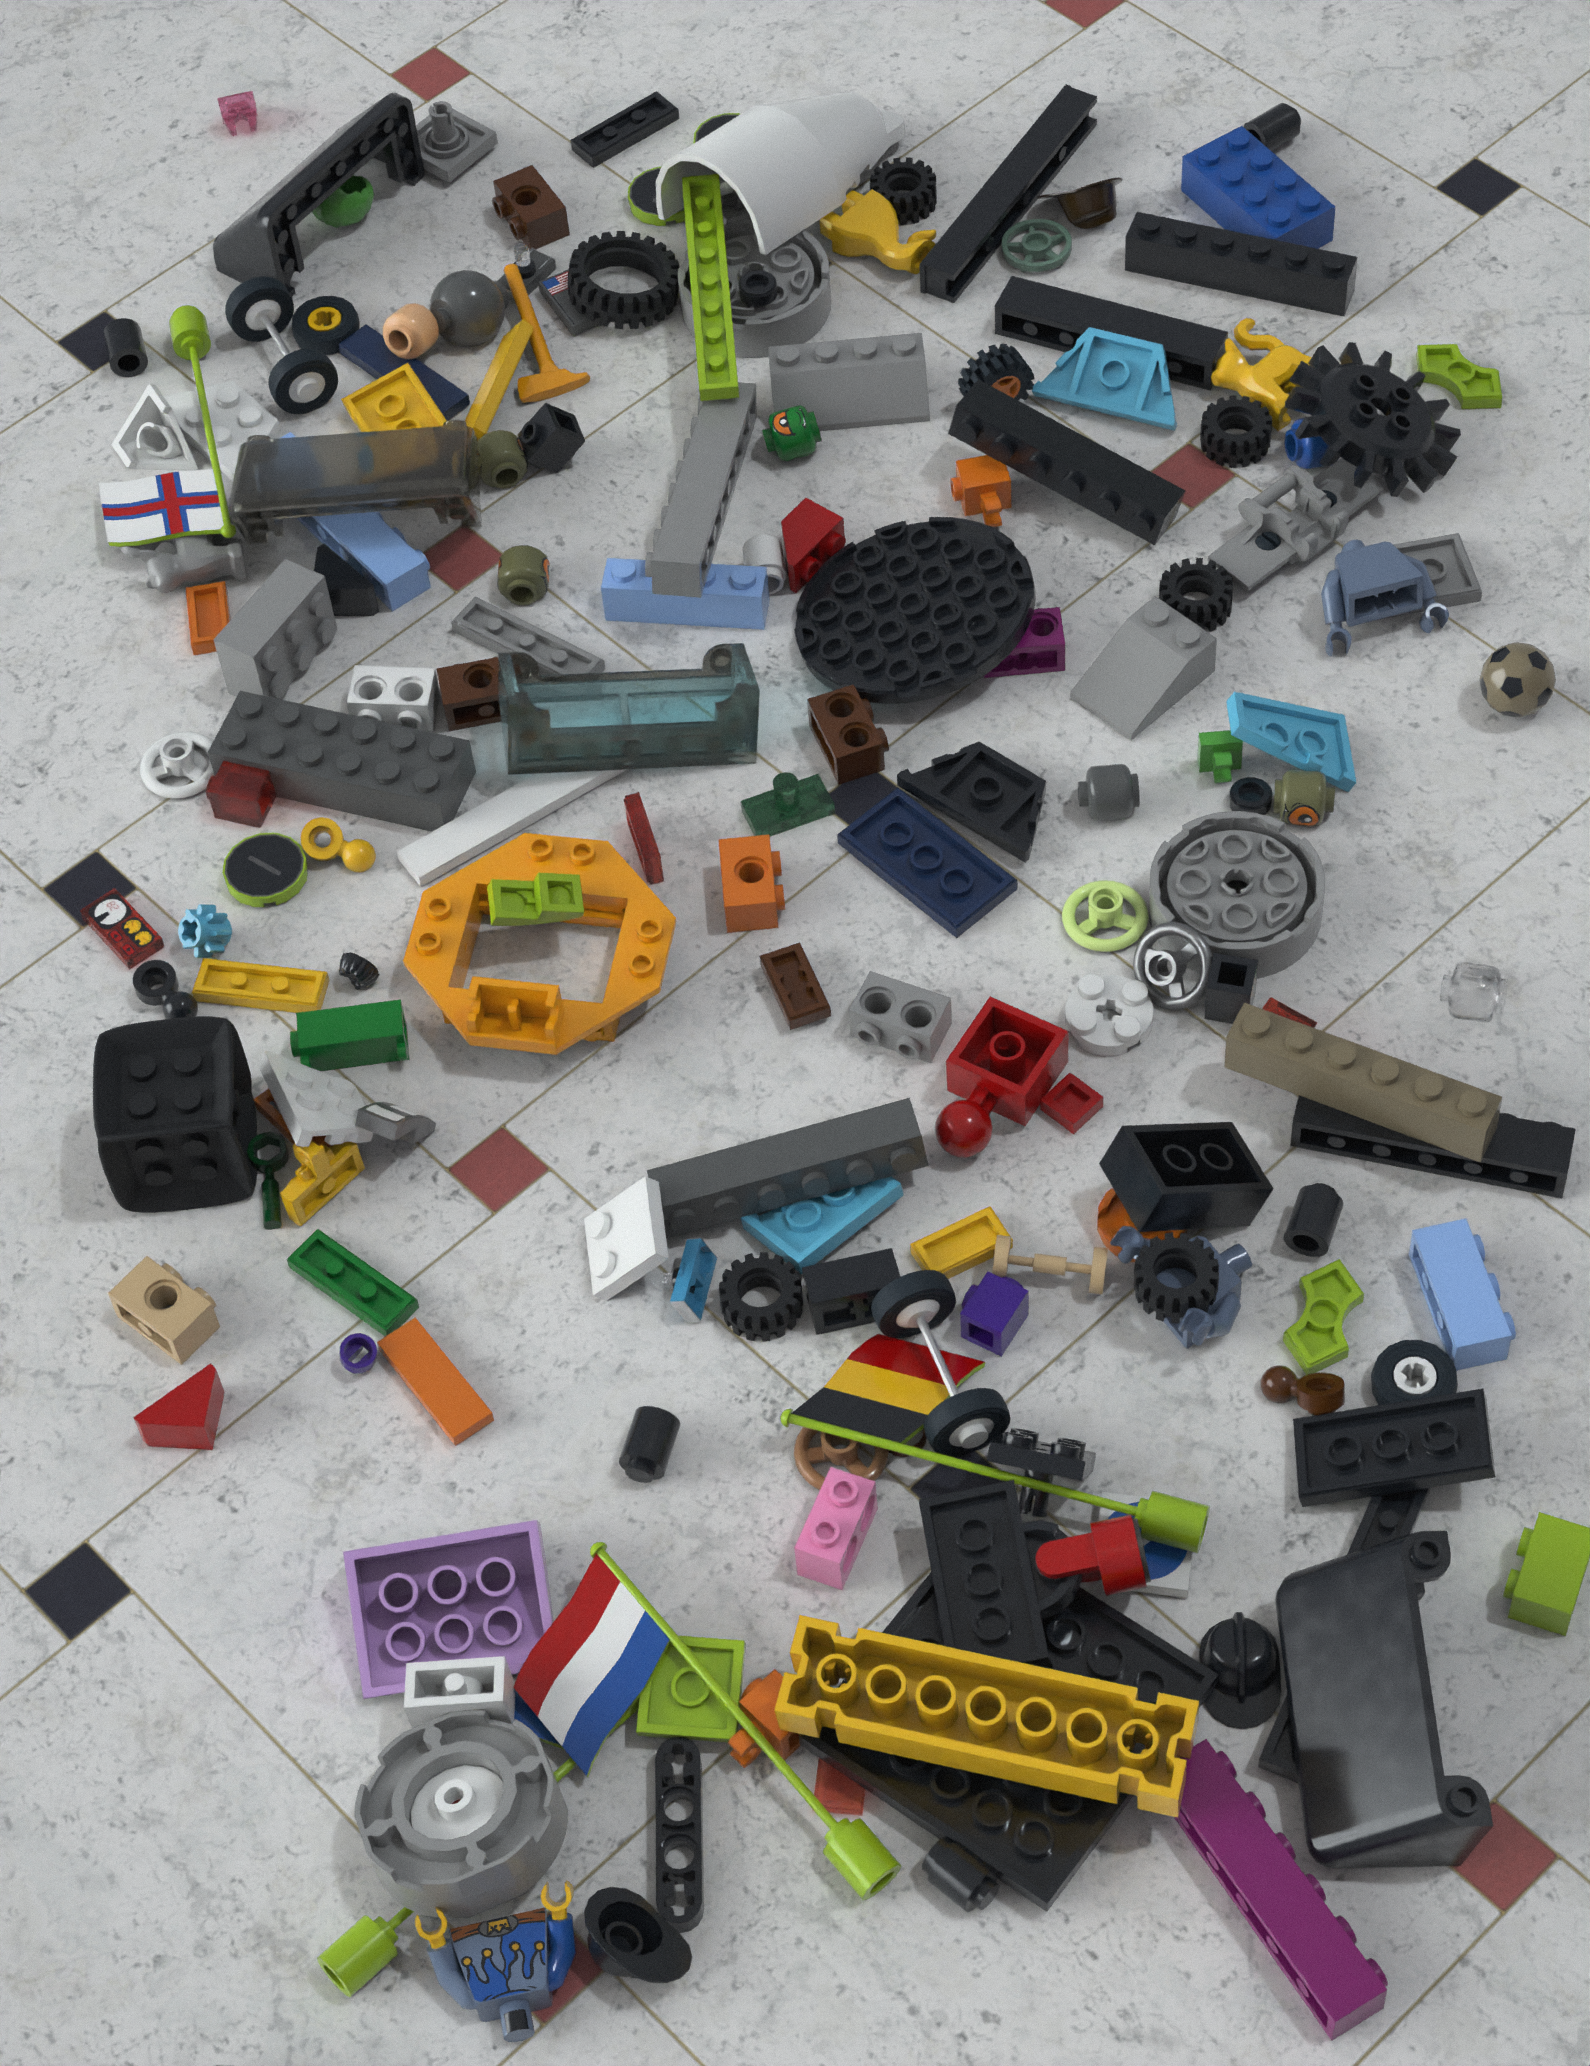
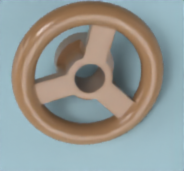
M803 1427L797 1436L794 1446L795 1464L801 1476L818 1490L821 1489L826 1477L819 1474L811 1464L831 1461L835 1465L844 1466L851 1474L876 1481L882 1474L888 1460L889 1450L874 1446V1458L867 1468L858 1458L857 1451L860 1442L821 1432L822 1446L809 1448L812 1438L819 1431ZM838 1445H845V1446H847V1447L844 1448V1449H836V1448H835V1447L838 1446Z

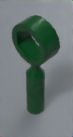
M264 1132L258 1134L250 1141L247 1153L249 1160L257 1168V1171L265 1173V1180L261 1184L263 1224L265 1229L272 1230L279 1229L282 1226L279 1182L274 1178V1172L279 1171L286 1165L289 1159V1151L285 1139L280 1134ZM268 1144L280 1147V1153L268 1161L255 1157V1148L260 1150Z

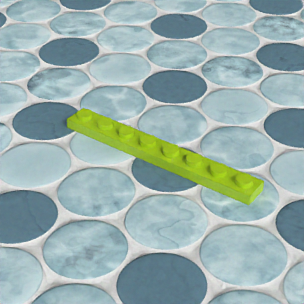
M719 174L682 177L700 401L739 398Z

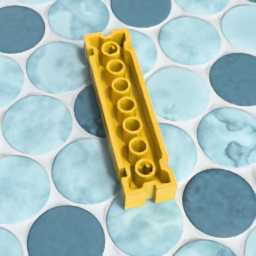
M799 1615L790 1649L793 1668L797 1675L784 1672L774 1710L780 1730L819 1738L821 1728L824 1726L836 1730L839 1743L1114 1804L1118 1803L1120 1792L1137 1796V1809L1178 1818L1186 1782L1187 1760L1177 1757L1191 1758L1199 1719V1701L1158 1692L1156 1704L1138 1701L1137 1687L858 1628L856 1639L842 1637L839 1623ZM839 1678L847 1679V1683L841 1684L839 1688L830 1686L837 1685ZM1136 1743L1145 1745V1749L1142 1750L1141 1754L1130 1752V1750L1135 1748Z

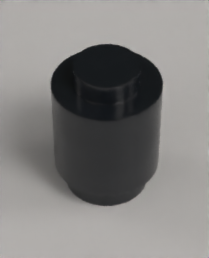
M947 1837L941 1838L930 1849L922 1863V1870L928 1874V1881L966 1912H970L976 1907L980 1910L985 1909L994 1900L999 1891L1000 1885L996 1883V1869L979 1858L958 1840L952 1842Z

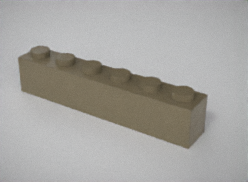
M1243 1004L1226 1036L1225 1068L1481 1163L1497 1129L1502 1096L1250 1004Z

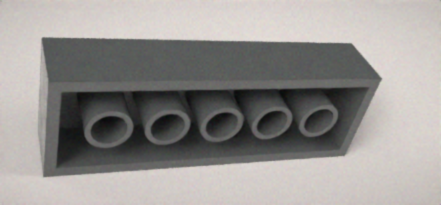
M239 691L208 750L217 784L431 832L454 820L476 773L469 740Z

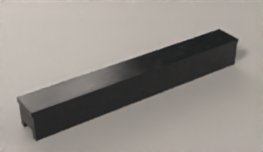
M1067 84L1061 89L919 264L921 293H928L951 303L956 302L1000 247L1006 231L1020 222L1036 202L1037 196L1044 192L1096 127L1097 119L1089 117V112L1097 103V96L1072 88Z

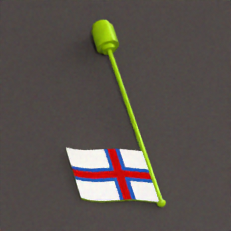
M185 305L177 308L169 320V328L175 353L179 357L191 360L212 469L171 472L126 482H98L107 541L110 546H138L184 536L222 534L225 538H232L236 534V527L231 524L199 363V359L209 352L211 340L206 317L194 306Z

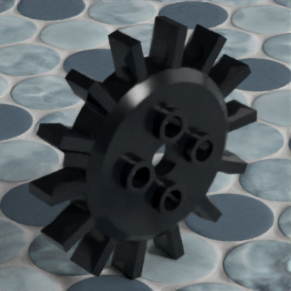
M1349 342L1339 356L1340 363L1324 345L1317 348L1308 364L1301 361L1289 382L1296 386L1286 399L1285 408L1311 415L1303 419L1295 435L1298 439L1319 436L1328 445L1319 462L1323 467L1326 468L1336 463L1340 457L1356 466L1354 486L1360 489L1368 481L1372 473L1381 474L1385 479L1390 495L1393 497L1399 496L1409 482L1408 477L1425 493L1432 487L1439 474L1442 476L1447 474L1458 457L1451 453L1450 450L1461 436L1460 429L1435 423V421L1441 419L1450 403L1447 399L1425 401L1417 391L1420 389L1426 376L1421 371L1414 373L1404 381L1390 372L1392 353L1387 351L1383 352L1374 366L1364 364L1357 345L1353 342ZM1377 409L1380 410L1384 414V416L1378 414Z

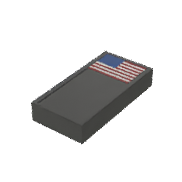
M568 269L538 282L542 296L570 333L576 336L599 326L600 318L592 322L586 318V313L580 314L576 310V305H572L570 295H568Z

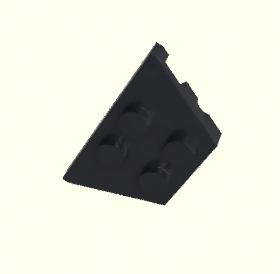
M980 741L961 748L955 754H945L932 759L931 767L911 774L908 769H905L897 774V786L1021 861L1026 863L1029 860L1046 793V780Z

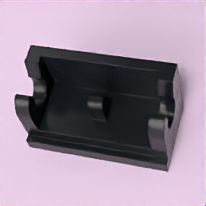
M892 1248L802 1267L807 1289L806 1297L816 1335L875 1322L871 1309L873 1299L887 1284L901 1277Z

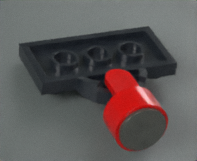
M1014 1480L919 1499L944 1645L946 1647L1039 1667L1051 1665L1042 1620L1060 1613L1074 1600L1081 1583L1102 1580L1105 1595L1110 1596L1147 1588L1146 1583L1151 1582L1138 1519H1132V1515L1090 1523L1091 1533L1068 1537L1059 1529L1058 1524L1043 1520L1023 1523Z

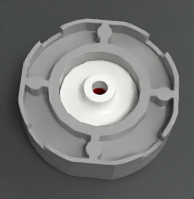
M484 1710L450 1712L403 1732L377 1756L381 1766L371 1778L368 1786L366 1787V1785L361 1784L359 1787L354 1816L366 1853L384 1889L404 1907L430 1917L439 1918L435 1907H438L443 1911L446 1919L470 1918L526 1894L550 1868L562 1847L566 1835L568 1809L539 1737L529 1727L514 1719L512 1724L490 1719L487 1711Z

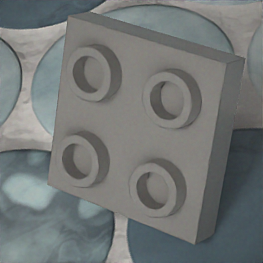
M439 101L433 103L434 107H429V115L418 123L416 128L424 170L450 183L498 144L496 132L456 111L448 102Z

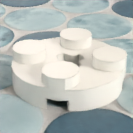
M1087 974L1079 980L1078 986L1069 994L1065 1005V1026L1067 1031H1069V1035L1072 1033L1078 1039V1045L1082 1049L1095 1055L1119 1056L1128 1053V1047L1137 1044L1139 1041L1141 1045L1147 1040L1153 1027V1003L1148 996V988L1141 981L1131 980L1119 975ZM1114 1010L1120 1015H1114L1112 1021L1103 1020V1014L1100 1012Z

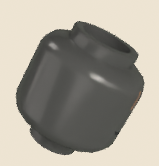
M1124 764L1090 767L1086 773V781L1078 782L1079 807H1087L1090 817L1097 821L1128 818L1132 814L1133 807H1139L1140 805L1137 773L1131 774L1129 768Z

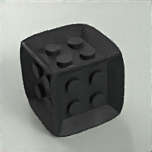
M213 1016L173 1018L123 1025L99 1034L95 1046L93 1064L94 1127L98 1139V1153L102 1168L116 1201L123 1209L140 1213L170 1212L225 1205L253 1195L257 1180V1168L249 1160L247 1153L248 1144L257 1136V1118L252 1094V1080L240 1037L236 1028L228 1019ZM255 1148V1157H256V1158H258V1149H257V1148Z

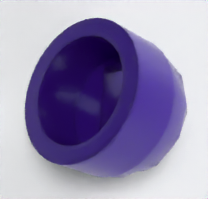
M361 1333L349 1335L340 1345V1362L346 1370L353 1374H363L370 1370L377 1358V1347L374 1340L368 1335ZM363 1348L368 1351L360 1361L352 1363Z

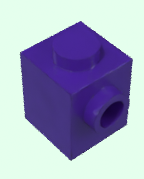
M987 1271L978 1286L975 1284L971 1285L962 1302L963 1310L960 1313L961 1337L1002 1357L1029 1315V1291L1012 1278H1001Z

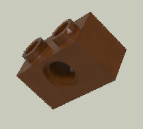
M533 165L493 181L496 197L492 198V204L497 216L500 219H506L516 240L521 239L529 250L531 248H541L570 235L566 206Z
M517 653L436 668L449 731L529 716Z

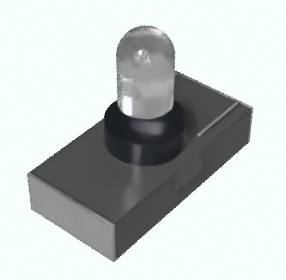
M525 243L515 245V262L513 264L518 266L529 296L539 286L538 282L546 279L557 269L556 260L534 248L529 250ZM504 274L498 281L506 288L509 300L515 303Z

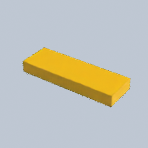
M203 958L192 995L197 1002L300 1013L321 1010L330 980L328 973L325 971Z

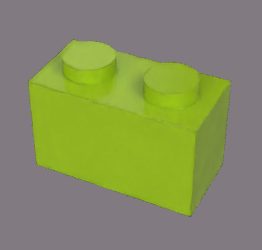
M1539 1512L1534 1530L1527 1527L1523 1529L1516 1553L1517 1556L1524 1557L1521 1571L1511 1568L1503 1597L1512 1600L1508 1618L1566 1636L1590 1558V1528Z

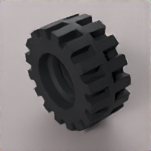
M1236 395L1229 396L1227 401L1222 397L1217 399L1216 405L1211 403L1207 406V411H1204L1202 414L1200 443L1203 452H1206L1208 459L1213 460L1216 458V464L1221 466L1224 463H1229V468H1236V464L1248 467L1250 461L1256 464L1261 461V456L1265 457L1268 453L1272 434V417L1269 416V410L1266 406L1261 408V402L1258 400L1250 402V397L1243 396L1242 400H1239ZM1229 429H1241L1247 431V433L1235 435L1227 433L1225 431Z
M1172 1232L1165 1233V1238L1162 1241L1158 1236L1150 1240V1248L1144 1245L1140 1249L1139 1257H1136L1134 1266V1290L1138 1304L1143 1302V1310L1147 1314L1155 1311L1157 1320L1163 1322L1167 1316L1171 1317V1323L1180 1324V1318L1184 1317L1186 1311L1190 1308H1198L1206 1313L1208 1312L1209 1304H1214L1218 1292L1219 1264L1218 1260L1214 1259V1251L1210 1246L1203 1249V1240L1196 1237L1192 1242L1189 1240V1234L1181 1233L1180 1238H1174ZM1180 1268L1192 1273L1196 1280L1187 1287L1172 1288L1159 1282L1156 1276L1166 1269Z
M760 1252L759 1258H754L752 1253L744 1255L745 1262L741 1263L738 1259L731 1263L732 1271L725 1269L722 1274L723 1282L719 1283L720 1306L724 1321L728 1327L732 1325L733 1332L738 1336L745 1332L747 1340L755 1341L756 1336H762V1342L770 1341L771 1334H775L777 1338L785 1335V1327L792 1330L796 1326V1318H801L803 1312V1293L800 1276L798 1273H795V1268L790 1262L784 1265L783 1257L777 1254L773 1259H769L768 1252ZM757 1287L773 1288L781 1294L774 1303L763 1307L751 1306L742 1301V1297L748 1291Z

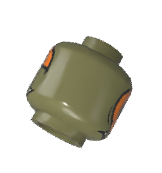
M497 430L487 433L477 441L473 448V459L482 481L490 487L501 489L513 487L519 483L527 472L528 460L519 438L512 432Z
M529 545L513 546L505 550L499 558L497 587L500 593L517 605H530L543 598L548 591L550 562L547 556L541 550Z
M1288 770L1284 773L1282 780H1275L1273 813L1279 814L1281 821L1286 825L1319 826L1324 820L1325 812L1333 813L1335 787H1327V780L1322 772Z

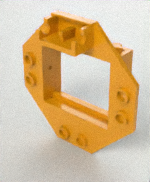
M523 833L423 891L403 962L404 966L441 1009L444 1022L446 1024H453L469 1045L557 1055L582 1039L591 1042L596 1040L615 1042L620 1017L660 993L676 927V917L608 841ZM538 873L580 875L584 914L582 917L560 922L621 928L603 1003L562 999L559 985L472 976L469 989L463 988L483 914L490 915L487 887L491 879L534 881Z

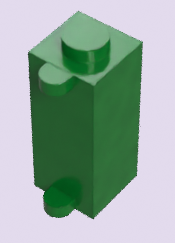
M401 999L296 1013L297 1031H290L293 1057H300L301 1064L318 1071L410 1060L407 1022Z

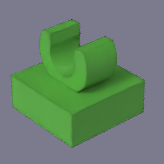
M1231 730L1199 733L1197 754L1199 773L1213 771L1215 783L1232 782L1231 770L1241 769L1243 741L1232 736Z

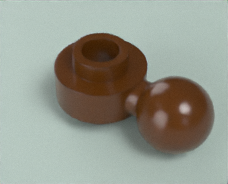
M1277 1365L1267 1369L1261 1378V1390L1268 1400L1274 1403H1285L1293 1397H1297L1298 1405L1312 1415L1333 1413L1345 1403L1344 1380L1335 1374L1312 1373L1299 1379L1290 1368Z

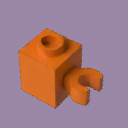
M988 455L957 460L956 477L950 478L954 502L961 501L965 516L982 513L985 525L991 527L1002 526L999 512L1002 509L1011 508V478L1007 466Z
M774 1669L764 1679L757 1678L746 1687L739 1701V1706L780 1756L786 1760L801 1745L799 1744L798 1733L780 1730L774 1710L783 1676ZM744 1728L736 1732L728 1741V1744L733 1748L730 1755L743 1768L750 1765L762 1751Z

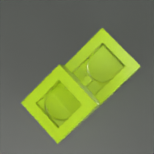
M538 873L534 881L491 879L487 887L491 926H523L554 923L579 918L584 914L580 875Z

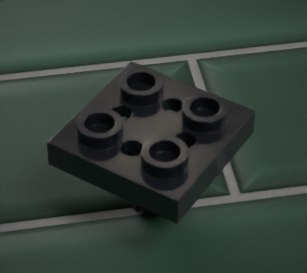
M1011 1428L1010 1432H1004V1434L995 1438L989 1444L987 1461L1022 1468L1025 1470V1477L1051 1484L1053 1475L1082 1481L1094 1469L1096 1453L1085 1451L1086 1443L1074 1439L1058 1438L1057 1442H1052L1051 1444L1038 1441L1039 1433ZM1022 1486L1019 1499L1021 1513L1028 1515V1512H1031L1035 1496L1032 1516L1047 1517L1050 1493Z

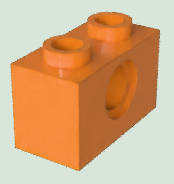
M770 835L718 839L727 933L779 928L777 911L785 910L783 884L774 885V877L782 876L780 851H771Z

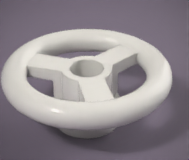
M177 732L157 740L148 748L141 760L140 774L144 784L153 793L172 799L186 798L204 791L216 778L210 759L206 772L195 766L193 748L194 745L199 746L208 754L213 741L202 734L194 732ZM160 755L163 764L153 767L154 761ZM174 775L178 777L186 776L194 782L183 786H168L158 780Z

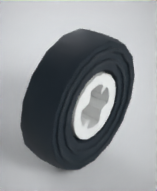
M1402 1340L1389 1345L1377 1357L1371 1374L1372 1393L1378 1405L1456 1393L1458 1386L1456 1367L1449 1355L1438 1346L1422 1340ZM1413 1375L1423 1378L1422 1385L1420 1386L1417 1382L1416 1387L1408 1386L1406 1384L1407 1376L1410 1380Z

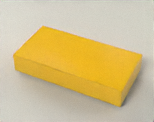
M991 1206L911 1243L910 1252L921 1270L939 1271L949 1279L993 1258L997 1235H1010ZM1011 1238L1010 1249L1013 1248V1239H1012V1238Z

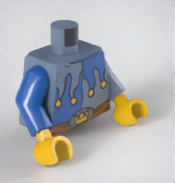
M567 1880L565 1881L566 1900L562 1902L553 1901L548 1893L549 1883L546 1882L541 1891V1901L545 1908L449 1929L451 1939L444 1937L447 1920L441 1909L435 1907L441 1922L440 1926L431 1932L425 1931L421 1927L418 1914L416 1915L415 1926L417 1932L422 1938L430 1942L427 1952L439 1985L463 2009H476L481 2022L500 2019L505 2041L519 2042L529 2039L534 2035L535 2031L531 2012L552 2006L553 1991L563 1986L574 1960L576 1950L573 1916L567 1913V1907L574 1896L573 1885ZM546 1909L550 1910L552 1914L548 1916Z

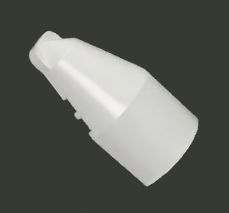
M842 92L755 105L662 164L656 179V205L659 219L666 220L684 208L682 177L719 174L720 184L726 181L736 191L748 211L757 236L760 254L766 255L841 206L846 200V191L850 187H857L861 182L860 174L864 169L871 170L886 150L905 136L904 119L898 114L877 108L868 99L855 92Z

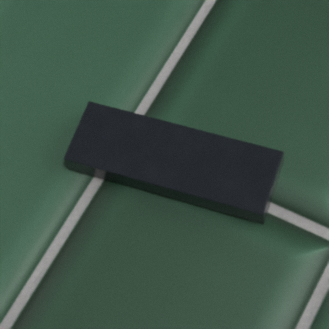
M656 91L571 139L572 151L594 168L678 120L679 110Z

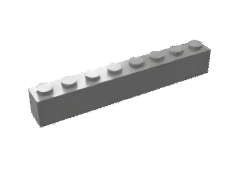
M738 382L739 398L700 401L699 396L698 417L693 416L691 421V439L686 438L684 442V461L678 460L676 483H671L669 487V506H663L661 529H655L653 552H648L646 556L645 575L646 577H652L653 594L699 598L702 596L756 422V383Z

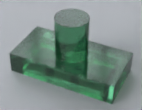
M780 773L773 779V790L741 801L742 813L754 836L769 834L771 837L835 814L834 802L819 774L798 780L792 773Z

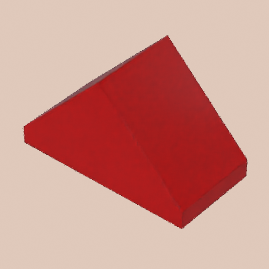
M210 1363L133 1417L140 1435L147 1446L213 1450L225 1394L216 1368Z

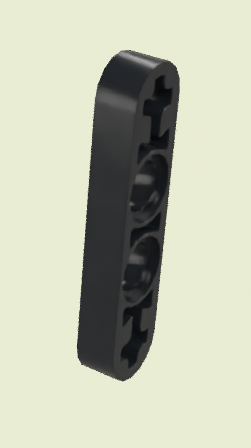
M674 1737L661 1744L655 1758L656 1905L658 1914L679 1933H684L697 1927L704 1913L702 1763L699 1749L693 1741L683 1737ZM683 1754L686 1763L683 1765L684 1784H675V1775L671 1763H674L675 1755ZM677 1799H685L694 1806L693 1812L685 1820H672L665 1814L666 1807L670 1802ZM679 1846L689 1848L694 1853V1858L687 1867L675 1869L665 1862L666 1855L673 1848ZM675 1884H684L687 1905H691L685 1907L684 1915L676 1916L671 1907L676 1903Z

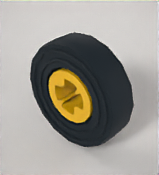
M319 296L310 299L299 306L292 316V332L299 347L302 349H316L325 355H333L340 352L338 344L356 332L360 326L358 313L352 303L336 296Z

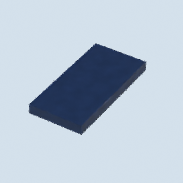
M896 788L837 834L838 844L956 938L1018 889L1017 879L900 788Z

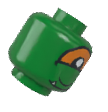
M801 405L773 412L768 418L769 428L762 430L768 453L776 451L782 461H790L813 454L816 451L817 442L822 441L814 411L807 412V409Z

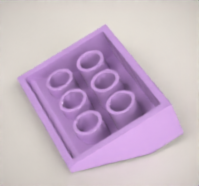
M537 1520L343 1552L363 1699L405 1693L406 1663L505 1656L511 1674H518L532 1648L554 1622L541 1524Z

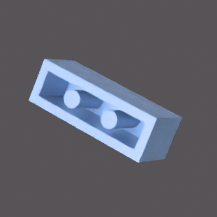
M1466 1218L1412 1230L1409 1257L1445 1353L1449 1355L1456 1367V1371L1507 1360L1510 1342L1516 1337L1515 1326L1510 1313H1503L1499 1304L1500 1288L1495 1274L1487 1273L1483 1263L1485 1261V1250L1481 1237L1478 1234H1472Z

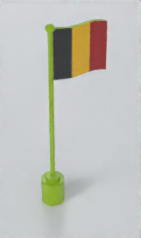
M877 1334L854 1350L821 1390L795 1411L793 1409H786L780 1416L782 1425L787 1428L791 1423L998 1480H1014L1017 1485L1135 1516L1134 1519H1138L1139 1528H1141L1142 1539L1197 1554L1203 1541L1210 1511L1209 1505L1152 1491L1149 1500L1140 1498L1136 1507L906 1445L911 1438L924 1428V1422L928 1414L941 1402L950 1398L929 1348L924 1345ZM940 1350L957 1388L975 1372L985 1367V1361Z

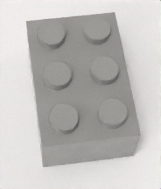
M284 559L215 637L214 643L229 694L237 697L239 691L276 699L282 698L297 676L310 666L313 658L321 648L331 642L337 631V626L324 575Z

